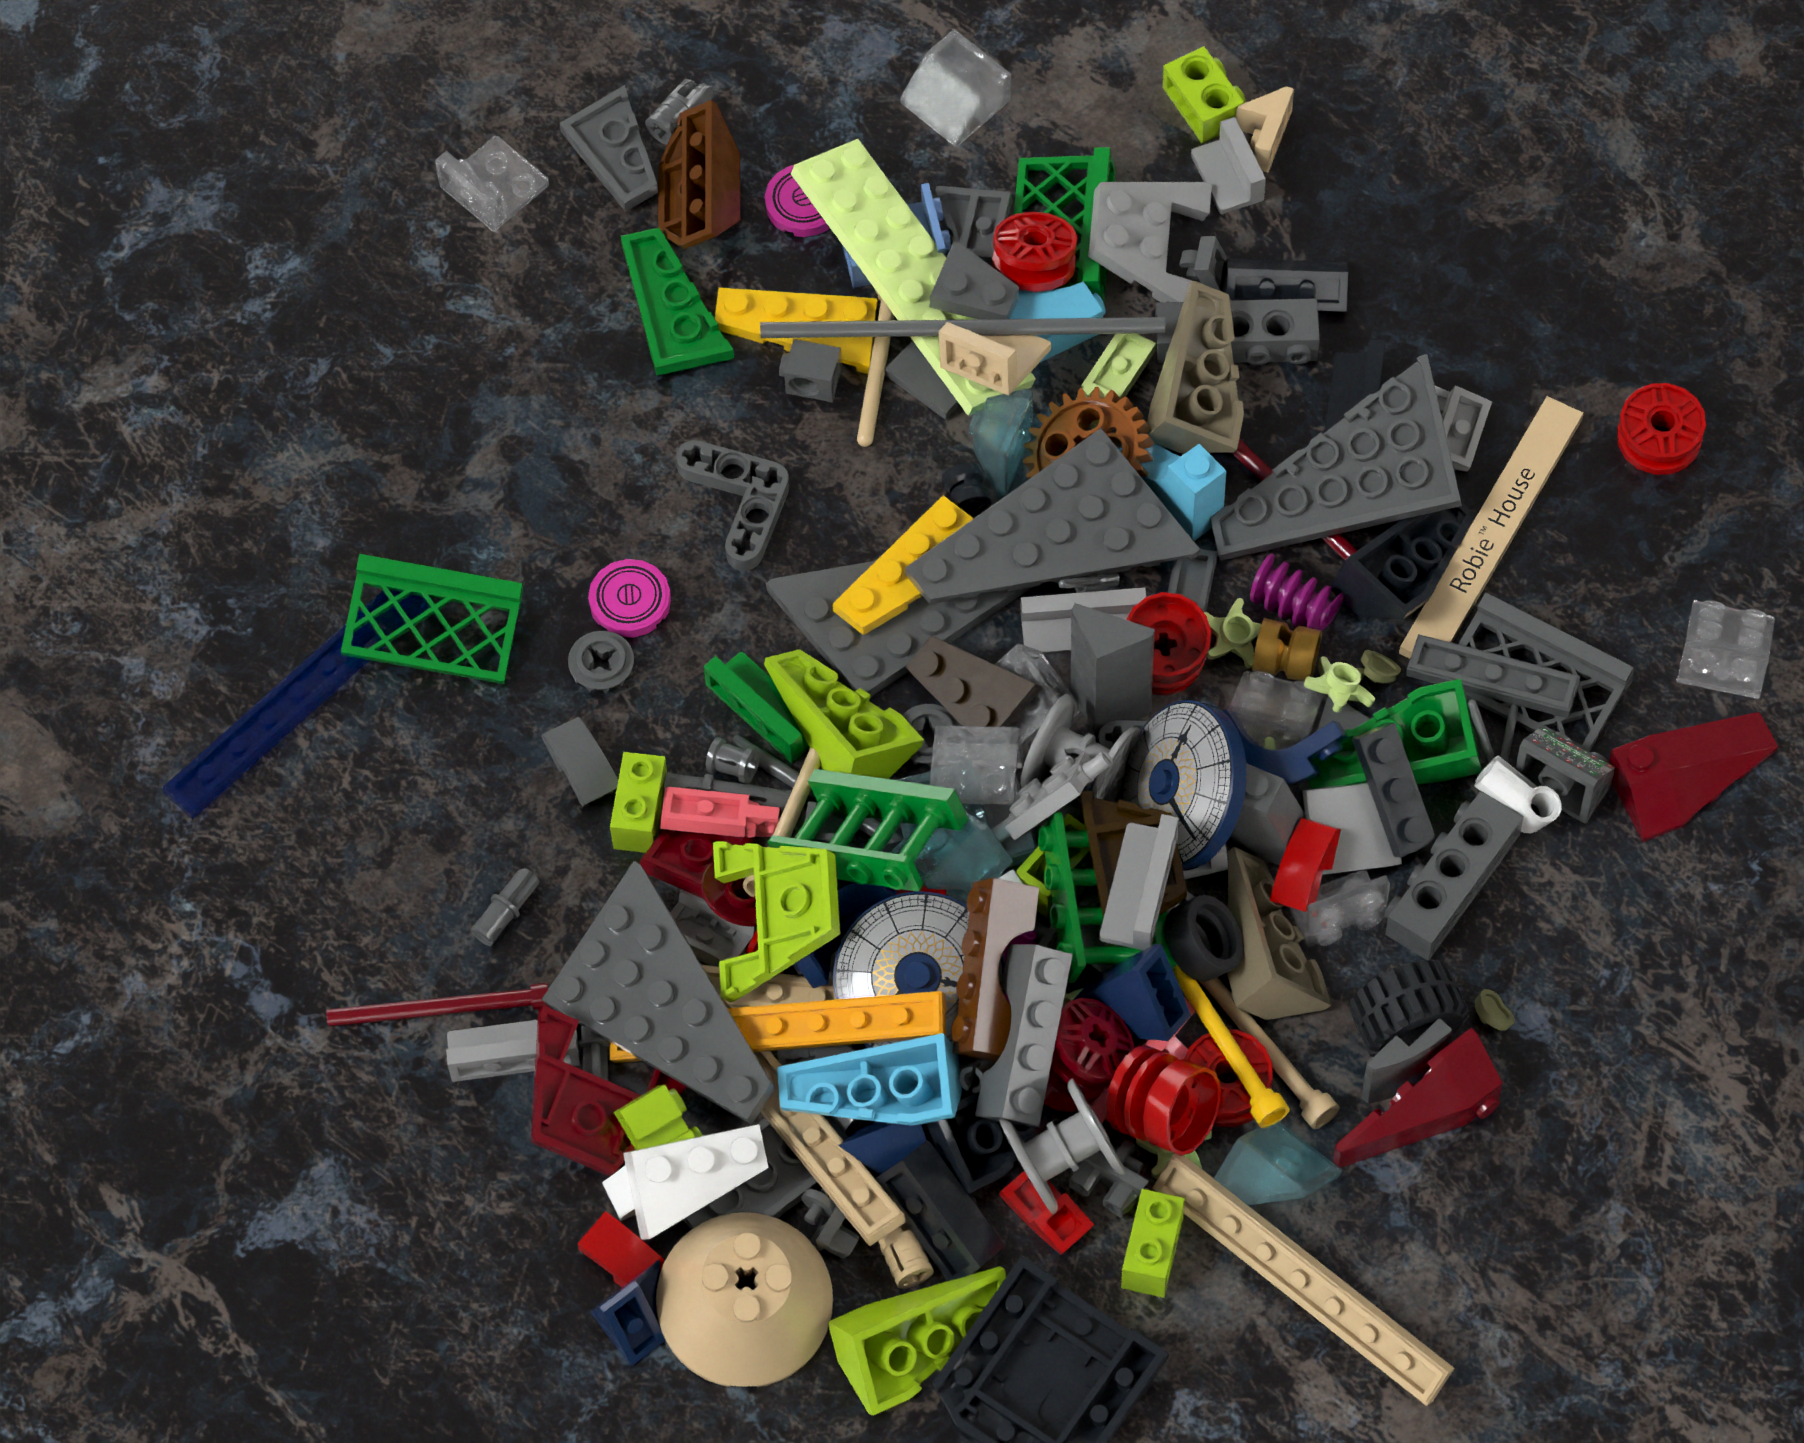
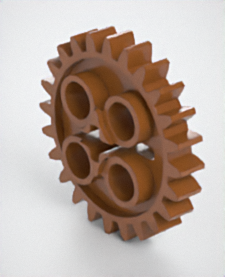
M1095 387L1091 397L1088 396L1083 388H1079L1076 400H1072L1067 393H1064V405L1061 407L1050 402L1049 407L1052 414L1049 417L1044 414L1037 415L1043 425L1041 428H1029L1028 431L1035 438V441L1027 442L1023 445L1032 454L1023 459L1026 467L1031 469L1026 474V478L1029 480L1101 428L1117 448H1122L1121 453L1141 477H1148L1149 473L1141 464L1153 461L1152 455L1145 449L1153 446L1154 441L1146 434L1151 428L1145 420H1141L1144 415L1137 406L1133 407V404L1126 396L1120 399L1114 390H1110L1104 396L1100 388ZM1100 420L1094 429L1087 431L1091 422ZM1068 445L1063 454L1055 456L1056 451L1060 447Z

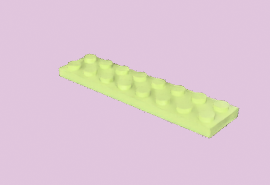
M859 139L794 165L791 172L792 177L897 320L974 319L930 308V295L946 257L943 253H938L936 243ZM910 336L968 416L1031 388L1036 379L1030 372L1008 396L940 368L939 336Z

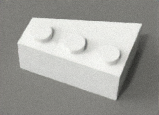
M760 1125L741 1127L623 1153L641 1239H651L768 1168Z

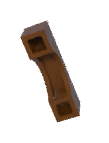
M997 878L973 882V887L967 898V910L969 911L968 929L962 940V953L964 954L963 970L956 987L957 996L959 997L958 1012L951 1029V1036L954 1041L953 1054L997 1062L1000 1058L1010 1033L1011 1005L1004 997L999 984V961L1005 947L1012 939L1022 933L1034 930L1039 887Z

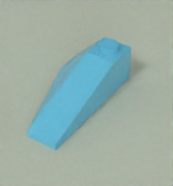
M944 1033L777 1067L780 1108L784 1111L913 1126L955 1117L962 1094V1086L959 1081L958 1054H953V1045Z

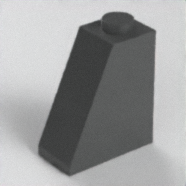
M1246 763V788L1242 809L1235 828L1226 842L1231 846L1279 866L1300 819L1305 818L1303 810L1283 778Z

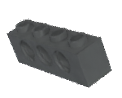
M1317 299L1230 301L1234 333L1244 335L1234 337V341L1231 342L1234 363L1262 365L1267 362L1303 364L1308 361H1318L1319 323ZM1156 302L1155 317H1165V333H1156L1157 365L1164 364L1183 302ZM1278 332L1284 335L1274 336L1271 333Z
M1481 790L1472 803L1466 800L1454 817L1453 822L1456 825L1450 833L1447 834L1443 831L1436 839L1430 852L1433 856L1426 866L1419 863L1412 872L1407 883L1410 886L1403 897L1396 895L1388 905L1384 914L1388 918L1385 935L1425 960H1430L1520 836L1524 816ZM1476 838L1482 841L1483 844L1472 846L1466 843L1465 840ZM1452 869L1457 871L1460 876L1454 878L1447 877L1442 871ZM1431 901L1438 907L1435 909H1425L1418 903Z

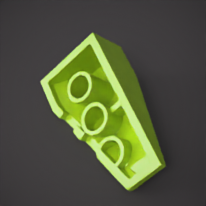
M799 649L765 658L764 665L810 748H814L817 751L822 770L889 779L922 747L924 739L900 713L890 707L885 711L869 701L870 694L861 688L855 692L837 681L838 673Z
M999 1266L867 1304L828 1321L837 1361L870 1415H876L911 1399L922 1389L920 1384L937 1369L942 1370L1005 1280L1004 1268Z

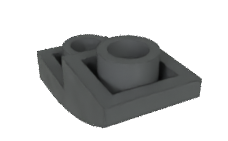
M579 717L541 735L559 772L564 771L582 807L617 790L618 778L596 740Z

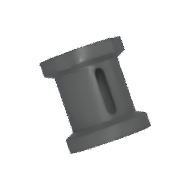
M717 737L708 750L706 770L714 775L722 772L739 778V782L749 784L758 769L759 750L751 746L743 749L729 745L726 739Z

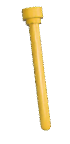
M1177 965L1173 972L1180 988L1252 1098L1250 1100L1252 1116L1260 1128H1267L1278 1123L1290 1110L1280 1093H1274L1271 1088L1266 1089L1198 982L1185 974Z

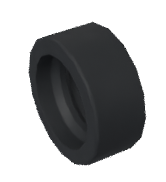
M1205 894L1194 897L1172 908L1166 916L1164 926L1166 945L1179 968L1192 979L1202 982L1215 979L1235 969L1242 960L1244 945L1241 930L1233 914L1217 898ZM1196 923L1206 933L1211 945L1212 954L1202 943L1197 932Z

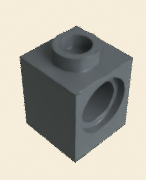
M794 339L790 354L783 353L779 367V376L785 378L786 394L833 402L842 371L841 348Z

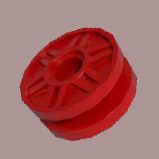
M1017 213L1005 218L995 228L992 267L1019 286V290L1032 292L1053 290L1066 284L1073 277L1076 267L1077 235L1074 228L1064 219L1049 213Z
M1652 383L1641 387L1626 399L1620 413V422L1617 429L1618 447L1625 459L1639 470L1654 475L1673 474L1683 470L1697 458L1706 429L1705 411L1698 399L1685 388L1670 383ZM1662 426L1667 428L1669 431L1661 432L1656 430L1654 427Z
M1228 1029L1266 1089H1272V1061L1266 1048L1254 1036L1237 1029ZM1210 1033L1202 1035L1189 1047L1184 1058L1185 1060L1215 1071L1217 1077L1223 1073H1231L1238 1078ZM1238 1078L1230 1084L1220 1082L1221 1098L1218 1114L1213 1125L1217 1127H1238L1253 1121L1254 1117L1250 1112L1252 1108L1250 1100L1252 1098L1240 1079Z

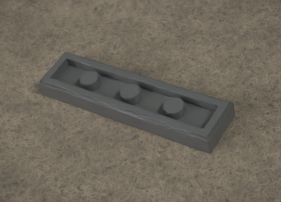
M1420 634L1417 636L1406 673L1408 677L1435 684L1461 678L1465 692L1568 719L1580 683V676Z

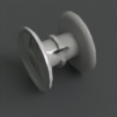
M1066 693L1050 709L1031 744L1021 774V787H1024L1036 778L1041 782L1051 767L1069 755L1074 760L1086 752L1092 759L1101 751H1105L1113 761L1112 767L1097 775L1094 781L1087 783V785L1092 786L1091 792H1094L1095 798L1114 802L1122 788L1128 756L1137 743L1141 730L1138 727L1129 728L1122 733L1111 749L1096 743V737L1090 733L1082 736L1069 729L1074 716L1075 703L1074 699Z
M1073 1079L1068 1082V1090L1079 1112L1057 1125L1051 1121L1046 1124L1047 1131L1026 1143L1011 1121L1007 1119L999 1120L1024 1171L1052 1215L1057 1212L1058 1205L1047 1180L1068 1168H1072L1073 1172L1078 1170L1077 1163L1101 1150L1116 1173L1126 1174L1101 1122Z

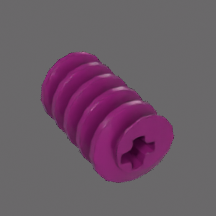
M1269 554L1254 577L1250 593L1251 601L1255 604H1260L1264 601V608L1270 613L1278 609V616L1284 621L1292 617V625L1296 628L1298 626H1306L1307 628L1323 631L1338 613L1344 595L1341 593L1333 601H1330V586L1326 585L1319 593H1316V578L1312 577L1305 585L1301 584L1302 570L1298 569L1289 577L1287 576L1289 563L1284 561L1275 569L1273 568L1275 555Z

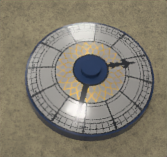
M1192 700L1177 701L1163 707L1148 720L1141 730L1137 743L1128 756L1122 783L1121 799L1135 803L1142 809L1154 808L1169 812L1174 817H1179L1177 843L1183 871L1198 868L1211 860L1225 845L1239 818L1246 788V759L1242 740L1234 723L1222 710L1213 705Z
M907 892L891 896L871 906L850 926L838 948L833 970L835 999L942 991L946 994V1035L952 1045H954L951 1029L958 1012L959 997L957 996L956 987L963 970L964 954L962 953V940L967 932L969 921L967 905L939 893ZM1003 953L1001 955L998 967V978L1000 987L1005 967V958ZM1001 988L1002 993L1005 997L1006 992ZM907 1040L863 1044L867 1048H873Z

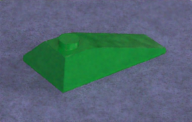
M1462 679L1420 687L1407 694L1408 698L1386 710L1384 707L1374 713L1373 718L1352 730L1346 729L1345 731L1349 737L1340 742L1343 747L1340 752L1325 761H1321L1319 756L1314 759L1322 774L1309 780L1310 789L1366 783L1367 780L1352 738L1386 723L1396 724L1417 784L1443 782L1481 773L1482 766Z

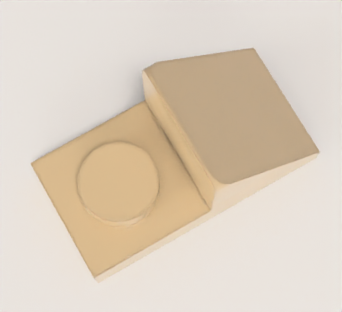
M1281 88L1244 103L1237 108L1236 120L1243 132L1253 134L1250 148L1263 172L1269 173L1290 118L1294 88Z

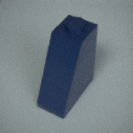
M1154 944L1096 974L1073 999H1096L1111 1007L1124 1020L1132 1038L1169 1041L1191 1016L1163 946L1160 944Z

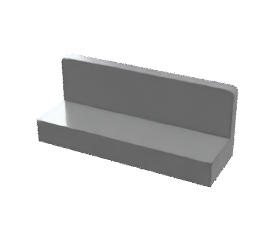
M1145 587L1021 597L1020 610L1024 653L1026 655L1071 652V615L1074 603L1126 620L1132 608L1146 597Z
M1161 814L1158 828L1135 823L1127 824L1100 931V940L1102 942L1141 950L1151 947L1178 839L1179 817Z
M537 1020L449 1031L447 1033L448 1049H446L452 1082L535 1071ZM576 1030L564 1058V1062L572 1066L580 1065Z

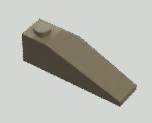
M1194 280L1189 284L1151 401L1147 420L1151 430L1146 434L1150 436L1155 444L1179 453H1187L1197 444H1200L1208 453L1235 452L1238 447L1244 409L1243 402L1238 401L1236 380L1239 379L1238 365H1234L1231 342L1235 338L1229 294Z
M1233 847L1228 851V909L1238 923L1244 945L1242 960L1235 969L1227 972L1234 1004L1241 1011L1249 1012L1264 1020L1326 1010L1331 1006L1322 972L1316 960L1310 959L1307 961L1298 944L1304 937L1298 926H1292L1283 915L1280 908L1284 905L1270 901L1274 880L1265 862L1241 849Z

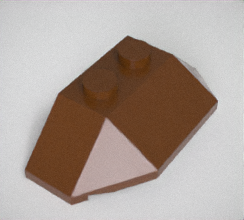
M713 100L680 113L676 122L679 126L669 139L658 166V228H660L666 238L683 249L714 238L740 221V152L717 103Z

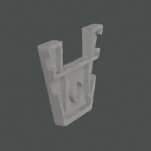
M1100 182L1094 190L1088 257L1132 284L1135 280L1153 291L1152 297L1159 302H1184L1192 280L1166 272L1171 212L1203 221L1210 214L1212 184L1208 182Z

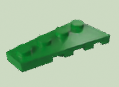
M660 228L621 236L622 248L656 376L734 359L732 346L727 339L725 340L718 329V323L701 301L698 290L684 273L681 262Z

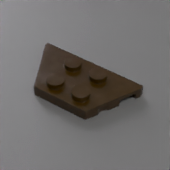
M1085 790L1080 794V802L1104 919L1127 824L1135 823L1158 828L1161 814L1172 816V814L1154 808L1142 809L1135 803L1120 799L1118 803L1095 798L1094 792ZM1176 843L1159 916L1187 898V888L1178 843ZM1108 943V947L1116 946V944Z

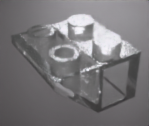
M953 29L927 51L900 97V103L957 147L1011 101V77L1007 70Z

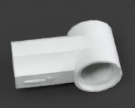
M1498 755L1489 762L1475 780L1474 786L1524 816L1521 828L1523 833L1537 832L1553 822L1562 810L1559 795L1553 789L1547 786L1537 787ZM1531 803L1538 808L1540 816L1534 813Z

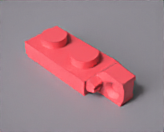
M667 787L664 793L660 829L735 837L746 836L747 838L755 836L771 837L779 822L780 807L760 806L759 803L750 801L749 795Z

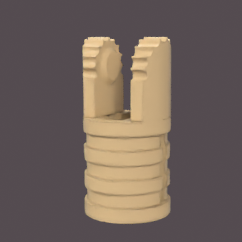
M906 1223L878 1240L882 1254L885 1256L886 1263L890 1267L891 1274L895 1278L898 1288L906 1289L916 1286L932 1276L934 1270L929 1263L924 1248Z

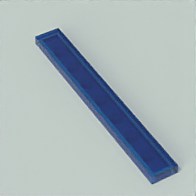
M390 590L394 597L401 593ZM382 591L365 607L371 613L388 602L389 599ZM411 594L399 602V605L410 620L429 608L424 598L419 595ZM394 606L374 619L385 636L406 624ZM361 610L358 613L357 621L365 617ZM369 622L355 631L352 646L368 649L379 642L381 638ZM346 624L162 787L164 794L192 820L370 661L341 655Z

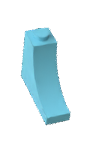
M1083 281L1073 286L1048 291L1032 292L1019 290V298L1010 319L1103 318V315L1106 314V309L1100 296L1097 293L1092 294ZM1098 334L1036 335L1051 342V350L1040 362Z
M1154 443L1153 446L1145 449L1152 455L1153 461L1141 464L1149 473L1148 477L1141 478L1191 539L1195 541L1212 528L1211 517L1224 508L1226 470L1200 444H1197L1184 455L1178 456L1161 445Z

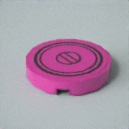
M794 165L776 173L768 183L765 193L767 215L774 226L783 232L784 229L788 232H794V236L799 237L819 235L830 229L792 177L791 172Z
M625 559L613 562L598 572L590 584L588 600L593 619L598 625L600 623L607 631L622 637L633 638L650 633L657 628L656 625L662 619L666 618L670 609L671 593L666 577L657 567L643 560Z

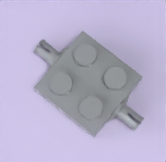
M1101 751L1092 759L1084 752L1074 760L1070 755L1060 760L1050 770L1051 776L1042 782L1036 778L1018 792L1017 795L1020 799L1009 808L1011 811L1009 817L990 829L993 838L1001 844L1010 836L1014 840L1022 836L1078 797L1087 783H1091L1097 775L1112 767L1113 761L1105 751Z

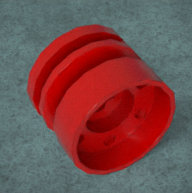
M1161 592L1145 597L1132 608L1126 620L1155 629L1152 694L1168 696L1182 692L1197 680L1204 667L1211 638V628L1207 616L1196 602L1181 594ZM1158 644H1164L1165 650L1170 651L1168 656H1162L1161 651L1156 649Z
M1148 1045L1136 1047L1124 1057L1114 1073L1106 1101L1107 1119L1114 1130L1142 1141L1148 1140L1150 1144L1180 1156L1192 1153L1203 1143L1215 1122L1221 1098L1220 1081L1215 1071L1185 1059L1178 1060L1176 1056Z

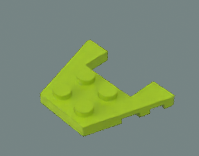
M722 841L713 843L714 870L717 880L727 883L754 875L758 951L719 961L721 998L728 1002L740 999L840 935L835 854L828 849L792 846L772 848L750 843L731 845L728 842Z

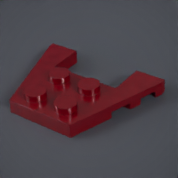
M543 1005L538 1012L531 1143L605 1175L612 1176L625 1161L623 1153L634 1151L635 1149L615 1116L614 1111L641 1095L565 1063L564 1058L579 1020ZM654 1069L645 1093L659 1085L665 1084L668 1090L674 1088L680 1095L686 1086L661 1071Z

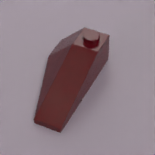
M1760 712L1657 733L1611 750L1609 763L1615 767L1612 784L1641 840L1644 842L1683 827L1692 819V816L1707 803L1711 804L1729 785L1737 779H1742L1774 753L1778 745Z
M1472 1028L1427 1062L1431 1068L1417 1084H1410L1406 1081L1396 1090L1398 1093L1390 1101L1389 1109L1386 1112L1381 1108L1374 1110L1335 1145L1333 1163L1338 1169L1467 1125L1477 1116L1480 1119H1484L1499 1106L1502 1081L1478 1034Z

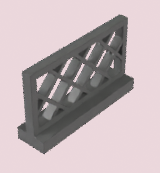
M1485 592L1477 606L1478 611L1461 638L1459 645L1470 646V648L1476 649L1473 638L1480 626L1496 633L1500 643L1498 647L1483 651L1497 655L1503 654V656L1510 658L1508 652L1526 648L1534 653L1537 665L1551 669L1561 666L1569 670L1571 674L1587 679L1581 681L1577 689L1582 711L1571 713L1569 719L1553 715V719L1536 722L1529 718L1526 707L1517 705L1520 707L1521 713L1517 712L1516 724L1532 733L1540 727L1555 732L1550 728L1557 726L1558 732L1565 735L1562 724L1585 718L1589 728V734L1582 745L1573 740L1571 741L1574 745L1590 752L1621 696L1625 695L1631 685L1634 667ZM1504 638L1512 641V643L1506 644ZM1541 656L1549 661L1543 663ZM1599 685L1612 692L1606 704L1588 709L1582 689ZM1465 692L1466 699H1473L1479 706L1507 719L1511 703L1505 702L1501 704L1492 698ZM1599 714L1593 725L1591 716Z

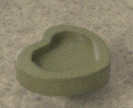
M1365 650L1360 659L1361 663L1365 666L1364 674L1373 683H1392L1401 672V668L1394 661L1375 651Z
M1484 989L1475 997V1009L1482 1023H1487L1503 1031H1506L1514 1024V1015L1503 1004L1497 993Z

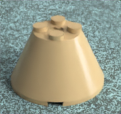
M748 1212L725 1214L709 1219L684 1235L671 1250L663 1264L656 1292L658 1322L662 1334L674 1355L698 1376L730 1387V1385L741 1387L767 1386L779 1382L798 1371L813 1357L822 1344L829 1327L828 1321L831 1320L833 1307L832 1284L827 1267L809 1239L799 1230L780 1219Z

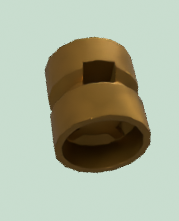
M1264 618L1256 643L1252 670L1270 675H1276L1279 671H1285L1288 679L1305 682L1307 676H1313L1322 631L1298 626L1292 631L1289 630L1285 622Z

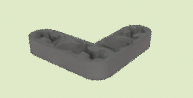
M697 440L683 443L676 452L677 469L682 478L690 482L744 496L727 536L725 551L727 561L731 567L740 571L754 569L759 565L764 556L789 493L790 485L787 470L777 462ZM695 456L701 457V461H697L694 466L688 465V460L692 461ZM713 460H716L714 464V472L711 473L709 466L713 467ZM731 464L739 465L744 469L743 474L736 479H728L721 472L726 466ZM751 471H755L756 477L752 476V483L750 484ZM771 477L777 478L778 483H773L771 488L764 486V482H769ZM753 509H763L769 514V517L763 523L755 524L749 522L746 515ZM746 534L751 536V551H746L743 556L738 555L737 549L744 547Z

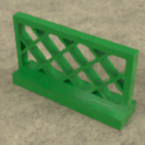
M1110 147L1094 148V156L1019 158L1014 215L1024 213L1028 206L1038 200L1047 208L1043 213L1060 217L1074 228L1076 235L1081 238V243L1076 247L1075 251L1076 259L1079 258V263L1076 261L1075 270L1078 272L1077 283H1066L1055 289L1066 288L1084 281L1092 294L1097 293L1103 303H1105L1107 268L1089 258L1088 254L1094 190L1100 182H1115L1116 167ZM1074 169H1088L1087 177L1076 186H1073L1064 178ZM1045 170L1050 176L1036 188L1027 181L1028 171ZM1059 183L1068 192L1053 204L1043 194ZM1076 198L1084 205V210L1071 220L1061 210Z
M359 554L356 568L357 575L341 655L505 684L518 613L523 598L522 583ZM364 586L381 588L389 601L369 613L361 601ZM390 590L401 593L394 597ZM414 594L422 596L430 608L410 620L399 605V602ZM431 598L441 599V601L434 604ZM451 602L463 603L470 616L451 628L439 610ZM471 605L480 606L482 608L475 612ZM394 606L406 624L385 636L374 619ZM360 608L365 617L357 621ZM492 609L509 612L507 626L493 635L480 619V617ZM435 614L446 632L427 644L415 626ZM475 621L487 639L467 651L456 633ZM369 622L381 638L379 642L368 649L352 646L355 631ZM411 630L422 648L410 656L400 655L390 642ZM505 636L503 647L501 649V647L496 641ZM451 637L463 655L450 664L439 662L432 649ZM489 645H492L500 656L498 672L480 669L472 657ZM386 646L390 653L378 650ZM427 653L431 660L422 659L419 657ZM465 661H468L471 667L460 665Z

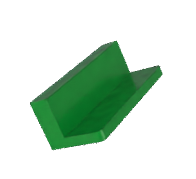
M739 652L726 664L715 656L703 666L706 686L791 764L810 748L772 678L745 653Z

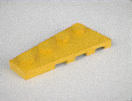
M719 288L715 320L721 332L762 344L766 341L784 346L786 351L791 350L794 339L841 348L842 363L855 366L856 371L868 374L874 337L761 338L760 323L876 321L878 302L877 298Z
M943 495L833 603V612L861 634L865 635L907 610L908 604L922 597V594L906 576L905 567L973 520V518Z

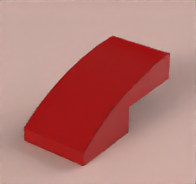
M1307 818L1300 819L1282 857L1270 901L1300 911L1314 912L1323 870H1332L1341 832L1340 828Z
M1023 1171L999 1195L1036 1234L1062 1255L1086 1234L1094 1224L1066 1192L1061 1195L1051 1182L1047 1180L1058 1205L1057 1212L1052 1215L1026 1172Z
M606 1211L578 1242L579 1250L611 1273L614 1282L621 1287L658 1259H660L661 1272L665 1262L643 1240Z

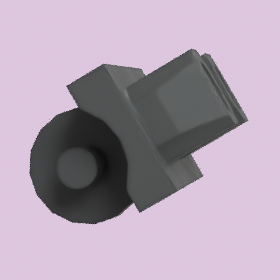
M1127 1139L1119 1149L1113 1146L1126 1174L1116 1173L1103 1152L1098 1151L1077 1163L1079 1169L1074 1172L1073 1170L1071 1171L1068 1178V1186L1077 1193L1088 1197L1097 1182H1101L1110 1188L1103 1199V1206L1111 1213L1122 1218L1135 1203L1138 1204L1141 1189L1146 1190L1149 1181L1138 1175L1144 1163L1132 1157L1136 1145Z
M821 1188L820 1192L806 1189L801 1198L803 1203L809 1207L804 1220L811 1225H815L820 1215L824 1216L810 1242L819 1253L825 1249L829 1253L845 1259L854 1249L859 1236L841 1225L845 1216L823 1188Z

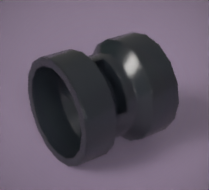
M971 462L960 463L943 473L941 479L946 492L951 494L950 501L972 518L980 515L991 506L992 502L986 488L982 487L984 477L978 464Z

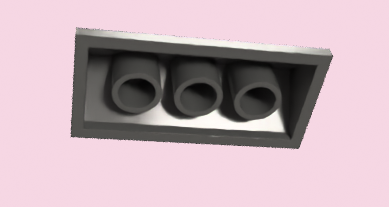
M1074 603L1071 615V691L1094 736H1098L1101 728L1110 721H1135L1149 715L1152 705L1155 629Z

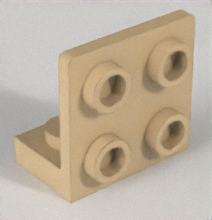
M947 322L939 330L940 368L1009 396L1049 353L1051 342L1036 335L981 336Z

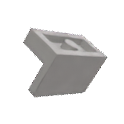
M1236 118L1220 122L1219 140L1193 148L1191 157L1203 181L1212 184L1211 197L1219 213L1226 214L1264 201L1266 178Z

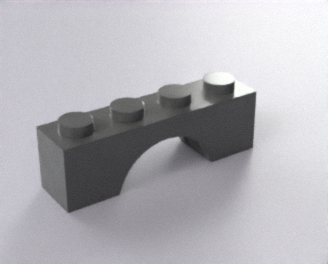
M1009 944L1001 988L1006 992L1011 1004L1010 1033L998 1061L983 1073L975 1116L1000 1122V1119H1007L1013 1125L1039 1127L1073 954L1039 945Z

